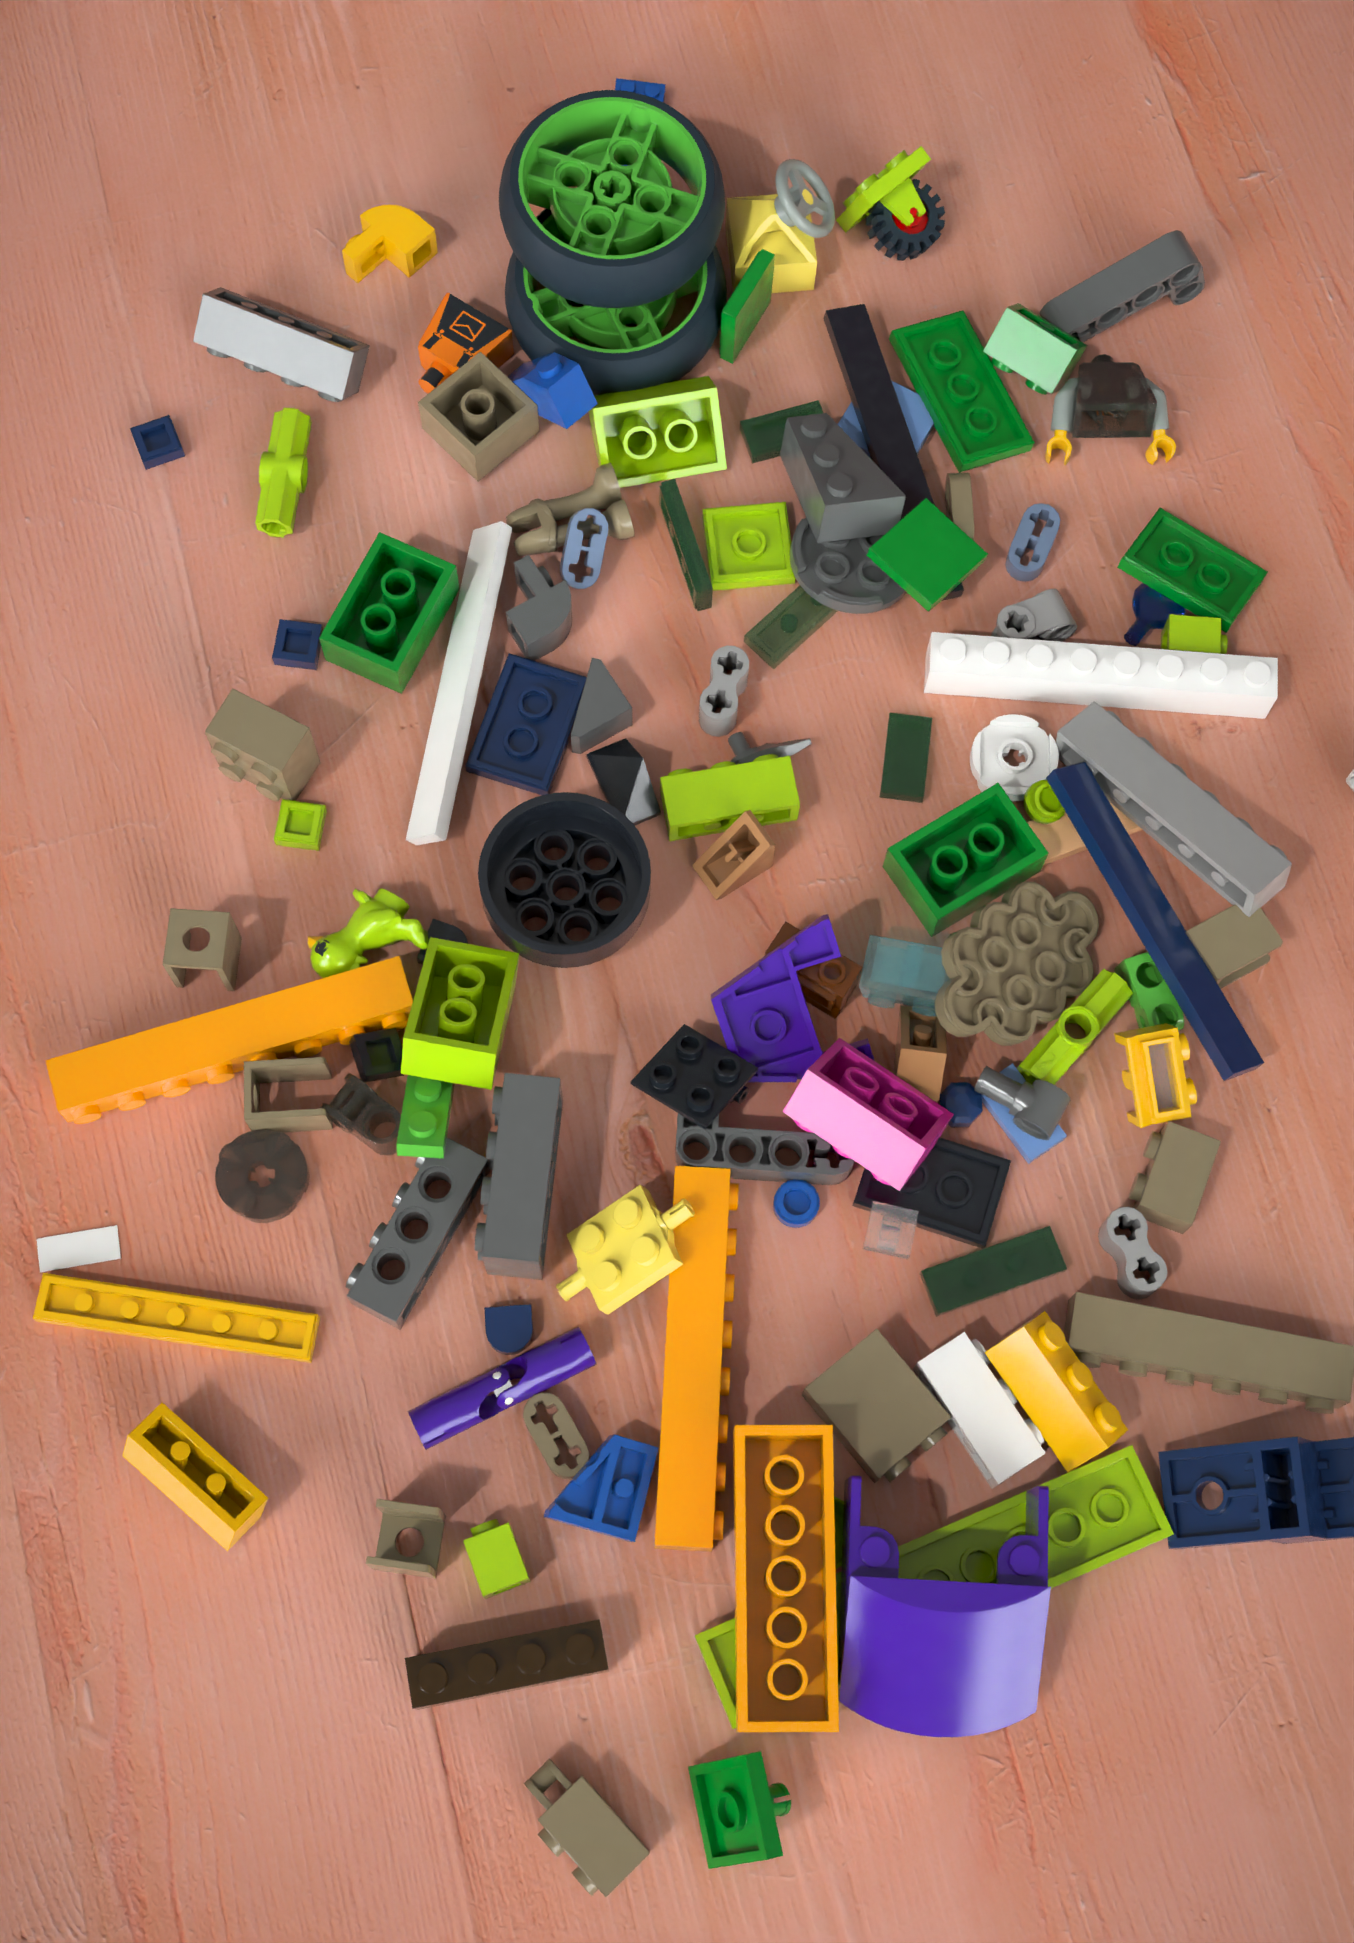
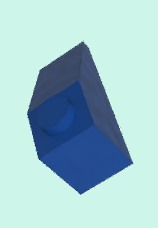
M555 352L525 362L507 376L537 404L539 416L565 429H568L598 404L579 363Z

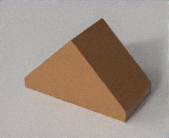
M747 810L703 853L692 867L716 900L722 899L772 867L775 843L751 810Z

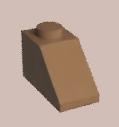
M900 1005L893 1074L933 1101H939L947 1056L946 1030L940 1024L934 1009Z

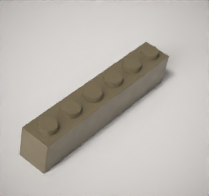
M1076 1292L1068 1300L1064 1327L1065 1340L1078 1359L1089 1368H1100L1102 1362L1119 1366L1118 1372L1129 1376L1146 1377L1147 1372L1166 1375L1165 1381L1175 1385L1193 1386L1194 1381L1212 1384V1391L1220 1394L1240 1395L1241 1390L1259 1393L1258 1400L1266 1403L1284 1405L1287 1404V1399L1305 1402L1306 1410L1324 1414L1334 1413V1408L1338 1409L1351 1401L1354 1374V1346Z

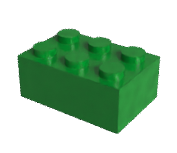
M379 532L319 637L325 660L402 694L460 590L456 565Z
M996 783L890 846L886 852L883 868L927 932L933 937L978 908L1006 893L1009 888L1021 884L1039 873L1049 853L1000 784Z

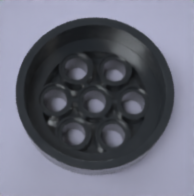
M561 792L532 798L521 803L503 816L492 829L483 846L479 860L478 880L487 920L496 935L506 946L534 963L550 967L572 968L589 965L609 957L634 936L645 917L649 905L651 867L648 850L642 836L634 824L621 811L596 797L579 793ZM551 848H560L566 852L558 860H550L544 856V853ZM594 858H602L609 863L602 870H592L586 865L588 861ZM522 877L530 878L535 882L527 890H518L512 886L515 880ZM565 887L572 888L578 892L576 897L571 900H561L555 894L558 890ZM604 898H615L621 905L615 910L606 911L601 909L598 903ZM533 917L542 918L547 922L542 929L537 931L528 930L523 926L528 919ZM577 927L584 928L590 933L582 941H573L566 936L571 929Z

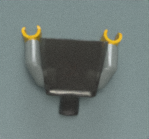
M1103 354L1096 356L1091 363H1082L1079 365L1077 378L1069 379L1055 396L1051 431L1055 432L1054 437L1049 440L1046 447V462L1050 463L1051 451L1059 448L1065 452L1064 465L1068 463L1072 446L1066 437L1067 433L1070 432L1072 438L1151 437L1153 432L1154 440L1145 452L1147 462L1151 465L1155 463L1158 456L1156 448H1160L1165 453V461L1167 463L1176 451V444L1171 437L1166 436L1165 430L1169 429V420L1164 391L1148 378H1145L1140 366L1134 362H1115L1111 356Z

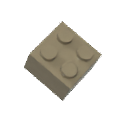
M482 352L475 355L418 402L422 429L478 482L539 432L537 404Z
M235 689L231 690L205 730L212 748L211 752L215 755L219 764V770L234 781L241 782L242 779H245L257 785L256 789L273 801H279L280 798L296 801L320 764L309 727Z

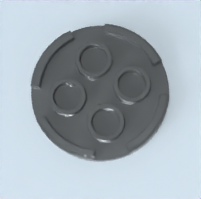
M807 518L802 519L798 524L790 547L791 568L800 586L819 603L840 612L866 614L890 607L906 593L902 587L866 556L869 548L884 535L817 543Z

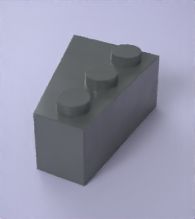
M827 413L787 417L780 457L817 543L885 535L900 521L906 495Z

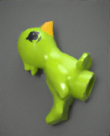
M355 888L353 896L360 906L353 913L346 927L326 936H308L312 968L322 978L356 969L361 964L367 963L368 960L362 956L365 950L384 948L399 941H411L421 949H427L429 944L428 932L423 929L421 922L417 919L404 918L410 906L394 893L382 888L377 891L374 898Z

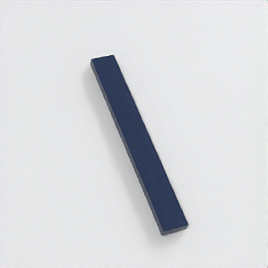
M1086 762L1054 769L1046 777L1049 785L1223 1081L1256 1070L1264 1061L1204 960L1185 933L1186 930Z

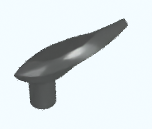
M737 732L728 738V743L735 754L731 762L737 765L753 762L757 757L767 754L777 755L778 758L792 756L809 746L811 740L800 739L778 744L766 743L762 746L751 748L744 734Z

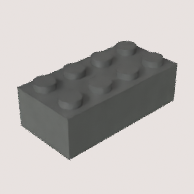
M505 1073L503 1087L495 1086L492 1114H495V1126H498L497 1132L489 1131L486 1159H489V1170H492V1177H483L480 1200L481 1205H484L483 1214L487 1215L486 1223L477 1224L475 1236V1251H478V1260L484 1262L488 1275L543 1279L563 1108L560 1078Z

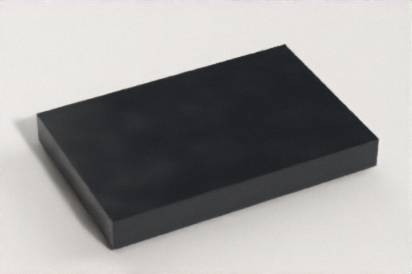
M939 1137L929 1155L900 1191L891 1185L879 1182L873 1177L871 1171L864 1167L852 1206L984 1249L1011 1160Z

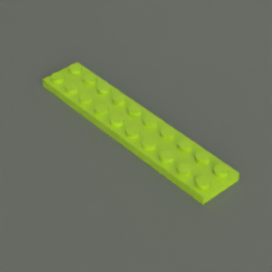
M1133 1445L1038 1485L1048 1486L1049 1488L1048 1587H1051V1589L1174 1535ZM1026 1491L898 1546V1578L996 1584L999 1549L1008 1539L1014 1536L1025 1535ZM842 1571L836 1573L838 1665ZM735 1618L696 1634L694 1637L732 1729H735L736 1662Z

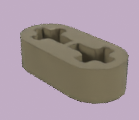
M947 473L945 484L947 517L974 541V514L970 474Z
M551 1393L536 1394L527 1401L524 1407L523 1418L526 1427L550 1470L562 1479L571 1480L589 1460L587 1445L562 1401ZM543 1403L547 1409L555 1406L558 1410L553 1415L554 1424L558 1429L557 1432L550 1435L543 1422L536 1425L532 1422V1419L537 1416L535 1407ZM563 1438L570 1450L579 1448L581 1453L576 1457L577 1466L570 1469L566 1464L558 1466L555 1463V1460L560 1457L559 1449L555 1443L556 1440Z

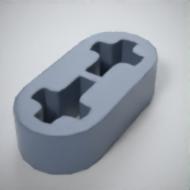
M1034 504L1027 508L1021 519L1005 563L1007 572L1018 581H1032L1043 570L1061 521L1059 513L1050 505ZM1038 519L1046 521V524L1040 536L1037 537L1032 535ZM1026 548L1034 550L1028 565H1021L1020 558L1023 557Z
M581 509L571 516L568 523L560 563V575L562 580H566L568 586L574 589L591 587L597 581L600 574L608 535V522L606 517L596 509ZM590 515L593 517V524L599 526L598 534L590 535L588 546L585 547L582 546L583 531L577 529L578 522L586 521L587 516ZM580 551H585L584 565L591 568V573L589 576H582L581 581L576 582L575 574L569 572V565L577 564Z

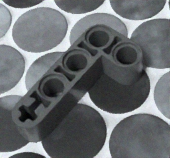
M1178 230L1172 231L1053 298L1043 306L1040 311V317L1081 342H1085L1168 295L1174 305H1181L1191 301L1204 289L1203 267L1184 234Z
M678 1113L675 1158L678 1166L731 1169L730 1179L775 1182L803 1180L809 1184L836 1185L847 1179L855 1161L837 1153V1160L840 1161L838 1168L830 1167V1162L826 1159L828 1152H837L830 1143L815 1133L719 1127V1115L705 1130ZM698 1142L706 1146L709 1153L703 1159L693 1160L685 1155L683 1149L690 1143ZM744 1145L752 1150L754 1158L747 1163H739L732 1159L729 1151L735 1146ZM782 1148L793 1149L797 1152L800 1161L793 1166L782 1165L776 1159L775 1153ZM809 1150H814L812 1158L814 1163L812 1167H806L810 1153Z

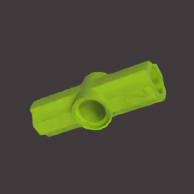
M283 408V410L274 413L268 452L264 451L260 459L259 484L261 493L255 524L257 530L263 531L272 537L284 538L287 534H293L299 494L304 493L307 486L308 459L306 453L312 422L310 415H306L295 408Z
M1102 969L1017 1067L1024 1079L1030 1084L1035 1080H1043L1055 1085L1080 1055L1088 1050L1093 1040L1131 998L1133 992L1128 987L1127 982L1115 972ZM1069 1023L1078 1024L1085 1031L1086 1037L1074 1039L1066 1033L1064 1026Z

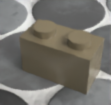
M1168 1121L1159 1133L1152 1131L1143 1153V1157L1150 1159L1145 1175L1137 1173L1129 1193V1198L1135 1200L1133 1208L1141 1212L1147 1221L1184 1234L1193 1225L1221 1141Z

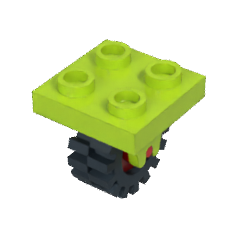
M920 146L910 155L903 150L885 165L886 168L878 175L874 173L864 180L855 189L856 191L843 202L846 210L836 219L846 233L866 218V226H872L867 232L869 239L877 236L879 240L874 247L879 251L885 246L887 248L885 256L891 258L897 253V260L904 261L908 256L911 260L923 254L940 237L941 233L939 231L944 228L945 220H940L945 214L944 206L939 208L935 206L941 200L938 194L931 198L928 193L932 187L926 184L920 189L918 188L920 180L913 179L931 160L923 147Z

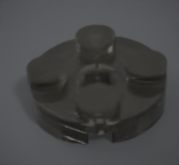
M266 1129L246 1132L235 1138L231 1143L226 1144L219 1153V1162L215 1171L216 1187L225 1205L237 1215L255 1223L274 1222L289 1215L297 1207L296 1204L301 1200L303 1193H306L310 1180L309 1166L300 1147L287 1134ZM260 1165H265L267 1169L275 1170L274 1179L269 1177L268 1180L271 1183L265 1187H260L257 1181H250L251 1173H255V1168Z

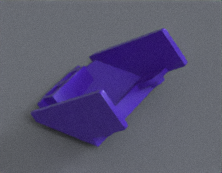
M851 1475L845 1480L838 1702L878 1725L900 1732L930 1737H964L989 1733L1015 1724L1035 1713L1037 1710L1051 1587H1048V1486H1036L1026 1491L1025 1535L1014 1536L1008 1539L999 1549L996 1584L898 1578L899 1550L893 1535L882 1528L860 1526L862 1477Z

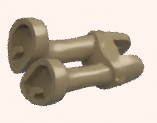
M607 463L599 466L596 469L593 485L581 492L545 501L538 498L510 513L506 517V523L512 527V532L514 533L525 532L542 526V528L522 534L514 541L517 554L519 556L557 551L558 547L564 546L568 524L557 526L556 521L571 517L575 512L585 508L606 509L602 514L608 522L607 536L620 540L634 537L632 520L624 499L622 500L620 487L612 464ZM593 517L577 524V529L583 531V540L589 539L591 534H598L599 526L593 524Z

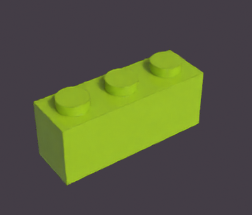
M767 754L759 756L749 763L736 765L734 762L725 761L717 763L706 770L693 772L687 768L677 769L670 772L667 776L660 777V796L669 841L723 833L747 810H751L762 826L798 820L800 801L790 756L778 758L777 755Z

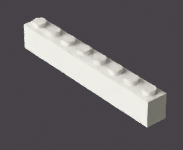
M931 632L926 651L924 693L1090 705L1095 701L1103 707L1265 719L1278 698V658Z

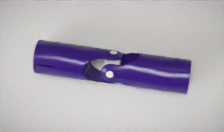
M576 1327L481 1376L475 1377L409 1410L408 1414L424 1448L427 1450L597 1364L580 1328ZM512 1379H521L514 1386L510 1382ZM494 1391V1394L487 1396L490 1392Z

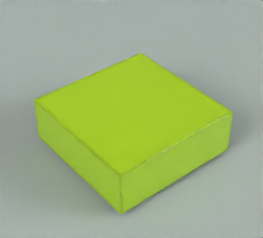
M282 799L274 836L275 844L319 851L327 813L326 806Z

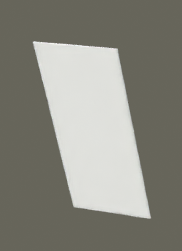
M117 1225L37 1239L40 1272L121 1259Z

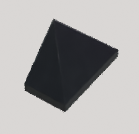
M626 738L586 754V758L607 803L621 811L634 826L661 815L644 759Z

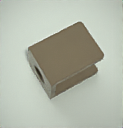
M1236 904L1185 932L1204 960L1220 989L1267 964L1270 961L1268 953L1279 948L1283 943L1261 907L1248 917Z
M170 908L163 966L176 987L184 988L186 969L192 968L217 970L227 991H235L242 938L230 912ZM193 928H203L210 934L208 945L200 951L189 950L191 939L189 930Z
M324 1057L244 1061V1120L253 1134L333 1129L332 1120L324 1108L260 1112V1083L331 1079V1070Z
M377 1499L376 1507L383 1513L376 1556H367L366 1564L374 1570L436 1579L446 1515L437 1507ZM407 1528L417 1529L424 1538L422 1550L412 1557L401 1555L396 1548L397 1536Z

